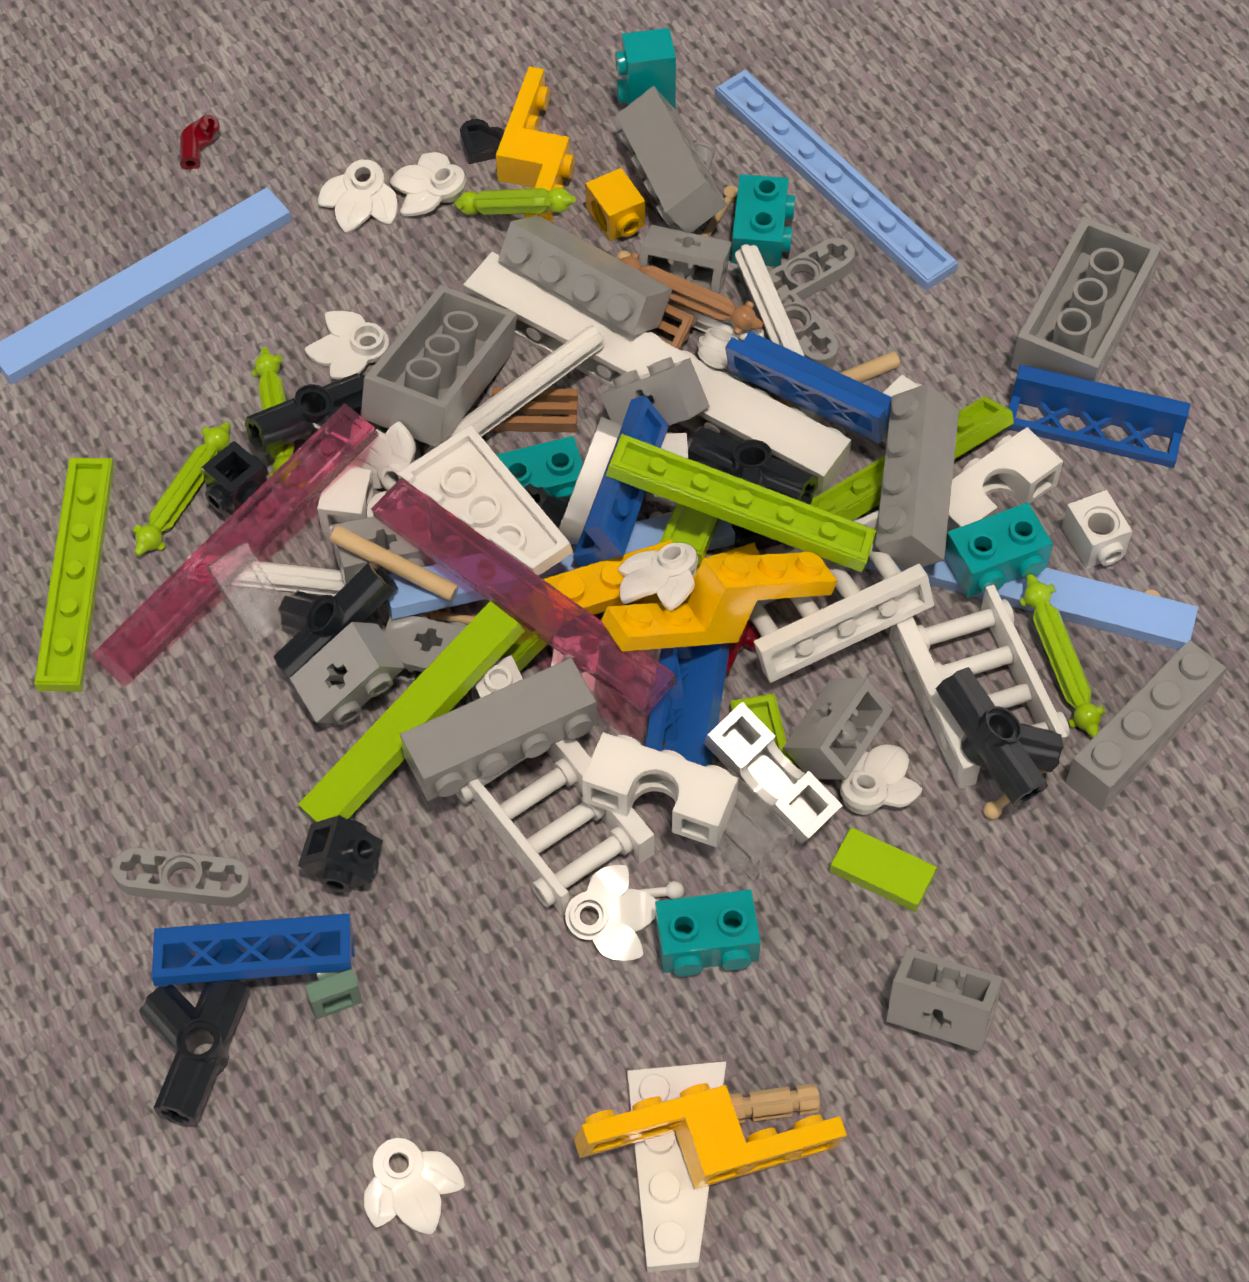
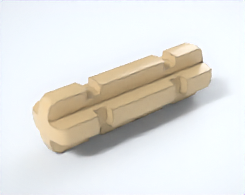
M813 1083L796 1085V1090L790 1091L789 1087L751 1091L748 1097H743L742 1093L729 1094L739 1123H745V1118L752 1117L754 1122L791 1117L793 1111H799V1115L817 1113L820 1109L819 1091Z

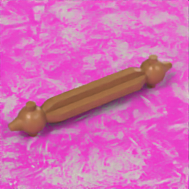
M632 252L630 256L619 259L670 287L672 292L669 300L717 321H731L734 326L733 333L740 335L742 331L751 328L762 329L764 323L756 317L753 310L754 304L750 301H746L745 305L736 307L729 298L655 266H641L638 261L640 255Z

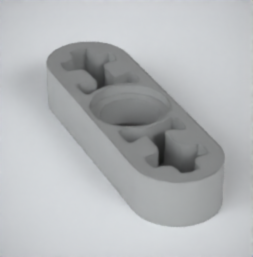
M130 848L116 857L112 867L113 876L118 887L125 894L131 896L219 906H236L244 902L252 890V881L247 867L241 861L233 858ZM136 864H142L146 873H138L136 880H130L126 871H133ZM190 868L196 872L195 879L190 885L179 888L169 883L172 873L177 869ZM205 870H209L208 872L211 880H206L207 889H203L205 886ZM153 874H159V884H156ZM229 874H235L238 883L232 884L229 891H224L221 883L218 881H226Z

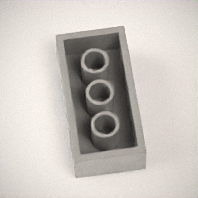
M1083 217L1017 336L1011 367L1018 370L1021 364L1099 382L1154 278L1162 246Z
M440 285L364 377L361 418L388 429L400 421L416 440L435 447L445 442L512 354L517 313Z

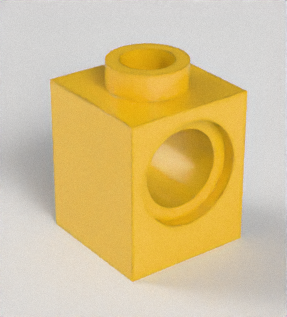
M622 168L585 183L586 209L609 242L622 236H631L640 228L645 227V200Z

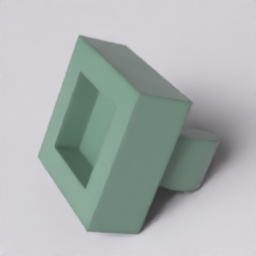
M353 969L341 973H316L318 981L305 985L316 1020L363 1003Z

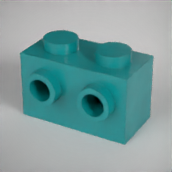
M662 28L623 33L622 51H615L617 74L622 76V79H616L618 103H626L627 107L652 86H655L676 110V54L670 29Z
M739 175L731 263L737 264L735 252L740 250L741 246L745 244L758 247L766 266H780L782 252H790L792 227H785V220L794 219L796 195H788L789 178Z
M574 436L496 454L523 487L528 484H532L537 488L543 487L556 497H571L583 465Z
M1026 502L948 531L944 559L968 598L981 592L984 594L985 587L995 585L996 590H999L1005 583L1023 577L1027 579L1029 574L1037 576L1048 566L1053 542L1030 504Z
M751 889L655 901V923L663 973L674 972L677 976L685 977L696 975L702 972L703 968L723 966L726 970H740L750 966L752 962L759 961L761 942Z

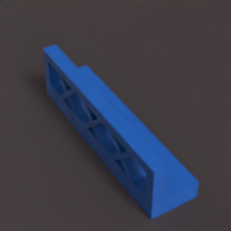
M749 331L743 342L731 337L725 346L729 373L879 444L887 434L892 402L891 396Z
M1020 364L1009 409L1012 410L1014 424L1005 429L1021 432L1028 427L1037 437L1174 468L1191 403ZM1019 404L1038 408L1044 417L1032 422L1016 418ZM1068 415L1079 417L1086 427L1076 432L1067 430L1059 420ZM1110 425L1122 427L1129 437L1121 441L1107 439L1101 429ZM1152 435L1170 438V451L1166 453L1150 449L1143 439Z
M646 395L631 399L619 436L573 555V559L579 566L621 557L625 554L646 491L606 476L621 434L661 448L669 425Z
M730 643L661 649L645 743L646 747L660 752L662 750L677 752L687 761L705 767L712 765L713 753L703 742L707 735L718 725ZM663 738H665V746H664V748L662 747V745H663Z
M350 913L155 928L152 961L154 986L347 971L352 969V957H355V939Z

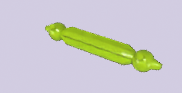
M561 187L553 188L550 191L545 188L483 190L479 194L474 191H466L454 202V205L469 216L476 215L479 212L483 215L546 213L549 210L562 213L571 204L576 202V197Z
M267 347L261 348L260 355L255 360V368L251 371L254 377L261 376L258 387L262 410L286 401L283 381L277 374L283 358L280 354L276 356L271 354ZM294 442L270 451V455L275 461L272 467L273 471L269 475L272 480H281L286 488L292 487L293 479L299 471L298 466L302 464L299 457L292 458Z
M225 421L220 426L210 429L204 426L200 433L204 435V444L192 451L151 510L148 524L143 526L136 524L132 529L136 533L135 555L141 556L145 552L158 549L160 552L163 550L166 544L162 542V533L173 527L204 482L201 467L229 445V430L231 426L229 422Z
M1033 574L1027 575V588L1025 589L1024 597L1020 599V603L1023 607L1029 605L1035 608L1033 621L1065 700L1075 708L1073 718L1069 720L1070 726L1072 728L1078 726L1080 729L1085 730L1093 739L1099 732L1101 715L1105 714L1106 710L1103 705L1097 707L1091 704L1092 690L1060 612L1050 603L1052 593L1056 592L1055 586L1053 584L1046 585L1040 582Z

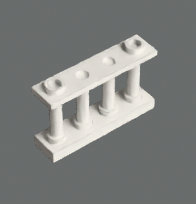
M879 510L854 522L876 530L869 559L884 578L883 581L860 591L846 571V566L822 558L824 564L838 580L835 587L844 599L819 610L811 597L790 598L803 618L780 629L777 628L764 608V605L776 599L757 600L749 618L761 635V638L755 640L754 644L762 671L770 683L934 606L928 574L922 566L917 564L901 572L890 555L883 553L875 547ZM796 548L788 553H801L806 551Z
M995 585L985 587L981 611L926 628L923 625H916L913 616L891 626L889 638L958 789L976 784L980 766L971 762L964 754L961 740L965 733L936 691V687L944 679L950 677L958 670L969 667L975 675L1008 665L1017 686L988 694L994 705L1009 708L1026 702L1036 723L1031 726L1061 734L1065 748L1067 738L1070 736L1068 722L1062 712H1056L1014 626V614L1011 605L1006 599L1001 600ZM990 627L999 646L997 649L945 665H941L940 662L934 663L929 653L930 645Z
M570 738L559 741L546 750L555 761L552 771L500 805L484 786L527 757L507 765L502 772L495 776H482L464 784L463 788L456 793L463 803L466 804L469 801L473 803L534 880L531 884L541 903L546 907L553 904L562 916L565 915L567 905L569 904L567 888L619 853L623 855L630 853L638 864L654 855V833L632 807L628 817L585 803L582 796V803L528 839L523 836L511 819L563 785L570 787L574 784L582 794V778L591 757L576 739ZM593 818L597 821L602 818L611 829L609 831L610 837L554 874L539 856V853Z

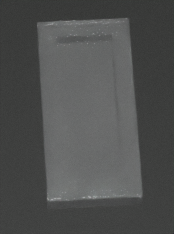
M246 542L240 543L205 566L254 643L259 642L282 626L281 613L278 610L282 599Z

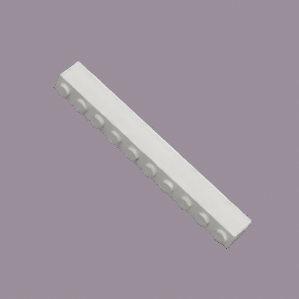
M494 252L488 255L463 284L464 294L517 313L514 336L549 355L586 327L593 325L603 336L605 345L575 368L611 388L615 387L612 379L629 371L637 370L638 375L642 376L649 373L647 366L662 359L672 357L673 362L677 363L690 358L710 407L692 418L678 423L695 433L703 427L738 442L751 439L765 442L772 450V457L818 477V489L814 494L815 497L831 488L848 465L851 439L845 437L839 430L833 427H826L807 417L801 410L790 408L772 399L761 389L751 388L734 379L725 370L715 369L698 360L692 353L685 350L681 351L669 345L652 332L631 335L498 260L500 255Z

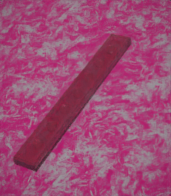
M344 403L92 653V656L126 687L378 436L375 427Z
M402 477L371 508L374 517L483 597L493 602L568 659L572 658L576 665L643 714L647 715L677 682L673 672L642 650L622 652L602 621Z

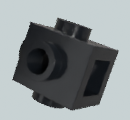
M235 441L201 467L207 487L205 496L209 503L220 513L228 512L238 522L249 512L258 510L271 495L267 481L269 473L266 466L258 457L248 453Z
M341 815L311 823L298 866L320 878L322 885L326 888L338 892H346L350 888L371 883L379 866L378 856L383 840L369 833L364 824L352 819H346Z

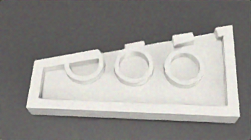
M471 425L397 473L401 484L535 578L573 553L570 542Z
M726 1061L627 1071L631 1111H633L632 1106L635 1103L650 1097L660 1096L663 1102L680 1098L681 1091L697 1084L708 1083L710 1089L723 1086ZM675 1132L634 1143L647 1272L698 1267L709 1186L694 1189Z

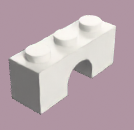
M1028 427L1015 436L1008 435L998 442L992 452L982 459L974 458L962 469L961 473L952 479L947 532L997 514L998 507L987 497V494L1005 492L1014 496L1022 504L1026 502L1032 503L1058 484L1063 460Z
M742 702L707 735L703 743L802 845L843 805L810 771L807 773L802 772L785 757L774 742L775 735Z
M603 732L582 778L583 802L628 817L634 801L642 794L658 791L669 795L676 802L672 811V832L716 848L719 845L737 800L738 777L732 776L727 770L715 765H707L705 767L687 761L682 755L671 750H662L661 752L641 745L636 739L626 735L613 736Z

